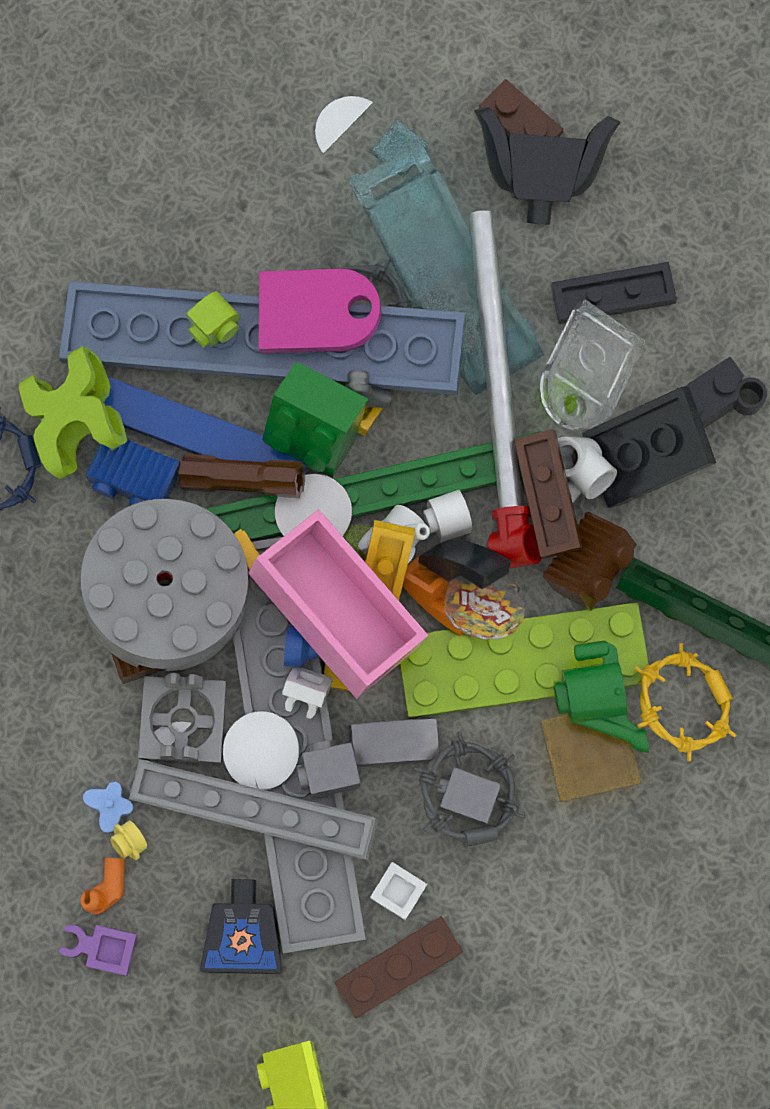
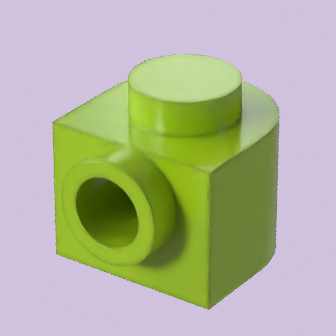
M217 291L205 296L186 313L191 325L188 332L203 348L208 344L213 347L219 341L225 343L239 330L237 323L240 315Z

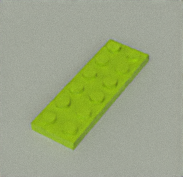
M636 602L594 608L591 611L587 609L518 619L511 622L514 626H505L503 634L492 630L489 634L486 631L481 632L478 630L473 633L474 626H471L461 636L450 629L427 632L429 636L416 651L400 663L407 715L408 719L555 698L553 683L562 681V670L603 663L602 658L577 661L574 657V646L578 644L605 640L614 645L617 649L625 688L641 685L639 681L642 678L634 667L637 666L643 670L649 663L639 604Z

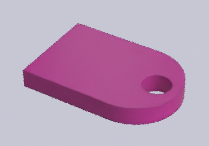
M349 269L259 271V351L261 354L352 350L365 344L374 335L380 324L382 309L378 293L373 284L356 271ZM359 300H365L372 305L370 314L362 319L354 318L349 313L352 304Z

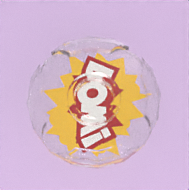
M459 575L448 585L444 609L447 618L455 628L465 634L481 639H501L513 634L521 626L527 603L525 596L523 598L519 593L520 587L515 581L506 576H503L482 590Z

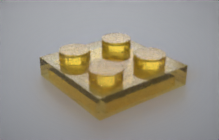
M568 715L540 722L560 803L641 784L634 751L629 742L575 723H570Z

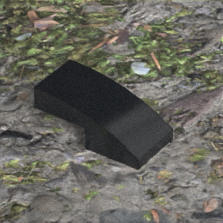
M447 540L419 555L418 562L448 582L460 575L483 590L509 573L511 560L475 543Z

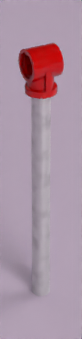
M483 210L470 213L469 222L499 508L491 511L492 520L497 521L498 531H493L489 535L487 548L511 560L509 569L538 564L542 558L540 557L534 526L529 524V517H531L529 506H523L519 460L514 442L516 432L493 214L491 211Z

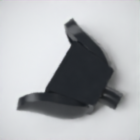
M487 106L474 110L482 128L486 156L493 179L500 189L510 192L512 198L529 199L527 223L550 225L552 201L570 202L571 197L582 195L592 185L602 164L611 136L621 123V121L607 116L594 126L586 140L507 133L506 135L503 124L490 107Z

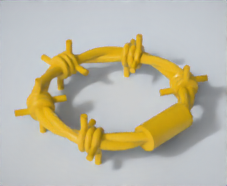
M679 643V653L669 655L651 665H646L643 670L637 666L634 667L642 678L639 684H641L642 689L640 694L642 714L640 717L643 722L637 724L638 728H645L649 725L656 735L669 741L677 747L679 752L687 753V761L690 762L692 751L702 749L708 744L725 738L728 733L732 737H736V734L730 730L728 725L730 700L733 697L719 670H714L697 660V653L684 652L683 643ZM673 664L674 666L686 667L687 676H691V666L699 668L705 675L704 678L722 709L721 718L714 725L708 721L705 722V725L711 728L712 732L707 738L693 740L692 737H685L684 728H680L679 738L671 736L658 721L657 711L662 710V707H651L648 688L657 678L661 682H665L666 679L659 675V670L663 666Z

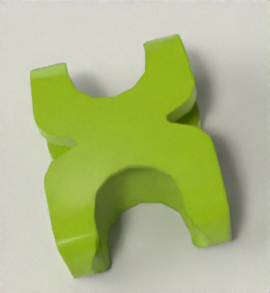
M85 345L70 352L67 356L69 373L65 382L58 389L53 390L51 385L36 378L34 374L19 383V391L25 411L32 417L41 420L34 433V442L45 469L60 480L77 470L76 450L80 441L87 435L92 434L97 442L109 447L112 451L127 442L120 413L104 403L109 396L111 388L105 368L99 356Z

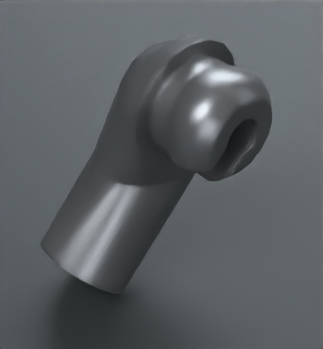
M350 370L348 372V384H345V387L368 398L366 407L388 408L391 402V392L389 389L368 385L370 375L367 371Z

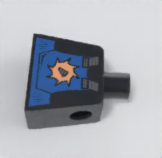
M231 879V904L214 903L212 905L200 972L282 974L274 908L272 904H256V880Z

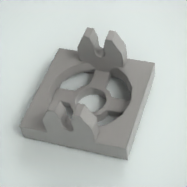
M170 673L165 675V677L144 676L138 759L222 764L227 682L222 680H204L203 677L195 674H189L188 677H180L177 673ZM179 690L177 706L173 707L169 713H153L155 706L162 697ZM192 691L197 692L207 700L213 711V716L198 715L196 710L191 707ZM188 710L193 713L195 717L193 728L183 733L173 729L171 720L175 712ZM153 726L168 727L170 732L175 735V747L161 743L153 731ZM198 728L212 729L211 734L203 744L196 748L188 746V737L193 735Z

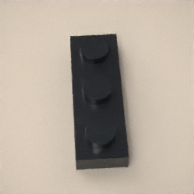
M669 262L556 281L551 284L558 324L672 305L677 300Z

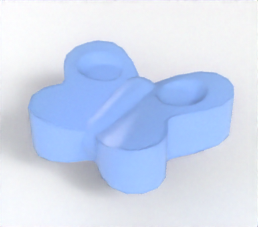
M117 782L109 783L104 790L89 789L83 794V800L86 805L99 811V825L105 833L114 832V826L119 824L121 817L131 814L134 809L131 801L123 798L122 787Z

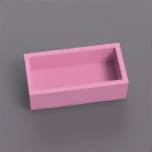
M319 509L258 556L248 572L356 699L416 651L429 636Z

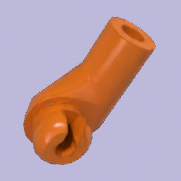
M104 858V880L93 889L84 891L81 895L80 904L85 911L95 915L105 913L123 897L125 859Z

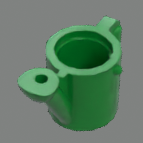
M605 640L575 645L574 657L577 661L602 658L603 663L562 670V681L553 683L558 714L568 713L570 723H575L627 741L633 749L648 753L645 729H639L627 720L625 686L616 647Z

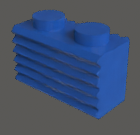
M127 440L125 444L113 451L109 447L99 444L85 475L88 481L93 483L91 488L93 491L111 499L117 493L129 498L128 504L131 506L147 500L169 499L179 477L180 462Z

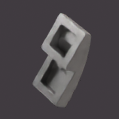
M437 719L384 721L348 726L349 742L352 743L357 767L430 762L440 754Z

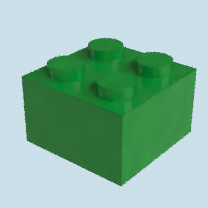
M296 361L273 395L262 441L269 444L274 450L286 453L305 463L310 469L322 472L333 478L355 442L368 398Z

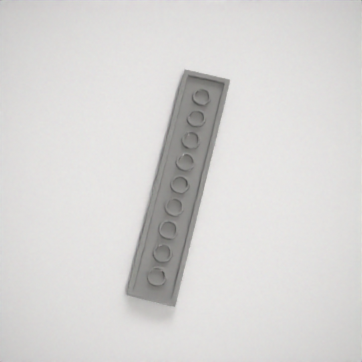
M283 537L252 543L259 555H261ZM248 574L246 605L241 623L233 635L245 715L252 712L265 711L285 719L295 731L299 743V757L296 766L304 764L302 753L310 752L309 745L333 740L327 700L325 699L322 708L318 707L311 719L306 718L309 710L308 704L300 700H296L291 712L286 711L285 702L288 696L282 695L286 679L293 667L284 666V652L287 627L292 624ZM319 657L308 660L302 666L304 669L322 674ZM297 767L282 784L266 790L344 810L342 792L312 799L310 789L301 790ZM264 834L283 954L366 941L352 856Z

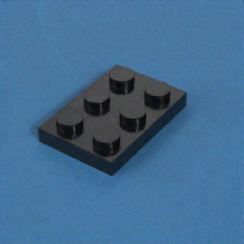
M679 387L582 433L583 437L591 438L597 442L601 448L602 456L617 470L614 481L603 492L608 508L623 505L716 463L689 387Z

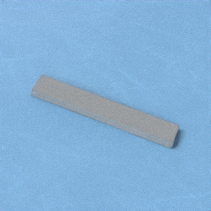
M141 759L138 762L129 800L367 860L378 819Z

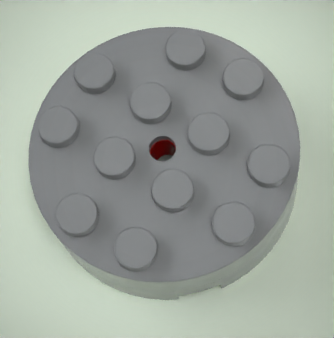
M153 499L133 504L108 519L99 528L87 547L81 567V592L87 621L103 646L113 655L130 665L166 669V671H177L196 666L210 659L224 648L236 633L243 617L248 591V568L243 549L233 532L221 519L196 504L176 499Z

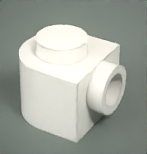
M460 490L427 501L428 509L423 510L424 520L429 527L430 533L437 532L440 543L471 533L472 521Z

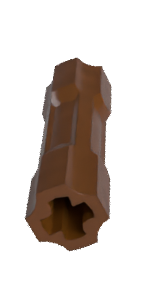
M184 454L183 459L180 460L178 471L180 488L185 491L215 492L217 490L256 492L264 493L270 497L299 499L301 493L304 492L305 485L304 464L301 461L271 459L266 462L219 459L212 455Z

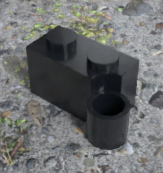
M728 357L684 386L689 387L704 428L733 409L742 415L756 414L762 408L767 398L765 384L756 378L743 379V373L731 357ZM743 389L753 390L757 393L759 402L756 404L745 403L741 399L739 391Z

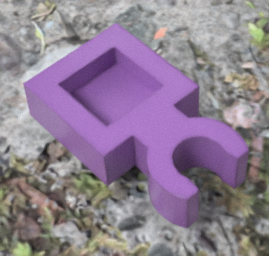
M76 925L65 926L64 931L75 933L78 936L79 942L73 949L60 947V954L70 958L78 957L83 953L88 954L86 967L128 976L138 937L137 934L96 925L93 937L87 936L86 932Z

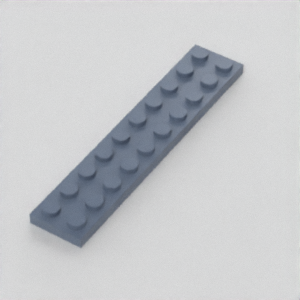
M69 281L59 359L65 363H68L67 356L70 352L85 345L99 356L103 366L283 381L297 361L343 386L348 384L347 374L350 370H364L370 375L368 385H371V387L458 395L466 322L465 312L381 306V320L376 332L365 344L358 348L337 352L261 354L259 351V296L220 293L240 315L237 323L239 330L227 342L221 343L219 341L213 347L208 344L203 348L188 332L191 325L186 313L212 292ZM352 304L349 313L357 319L365 318L370 314L372 305Z

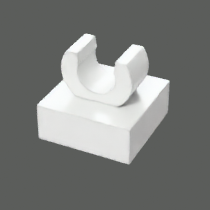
M293 667L286 679L282 695L288 696L285 702L286 711L291 712L296 700L306 702L309 706L306 718H313L318 707L322 708L333 678L302 667Z

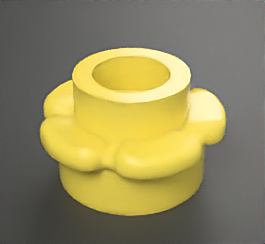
M127 821L121 826L119 824L114 826V836L110 838V841L116 852L123 859L129 856L134 860H138L140 858L139 853L147 849L146 840L140 830L132 821Z

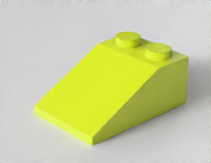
M312 1041L298 1043L262 1054L264 1063L257 1064L258 1075L262 1090L270 1088L274 1104L267 1106L266 1109H328Z

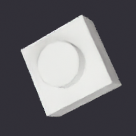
M392 862L370 896V899L403 920H406L425 890L427 883Z

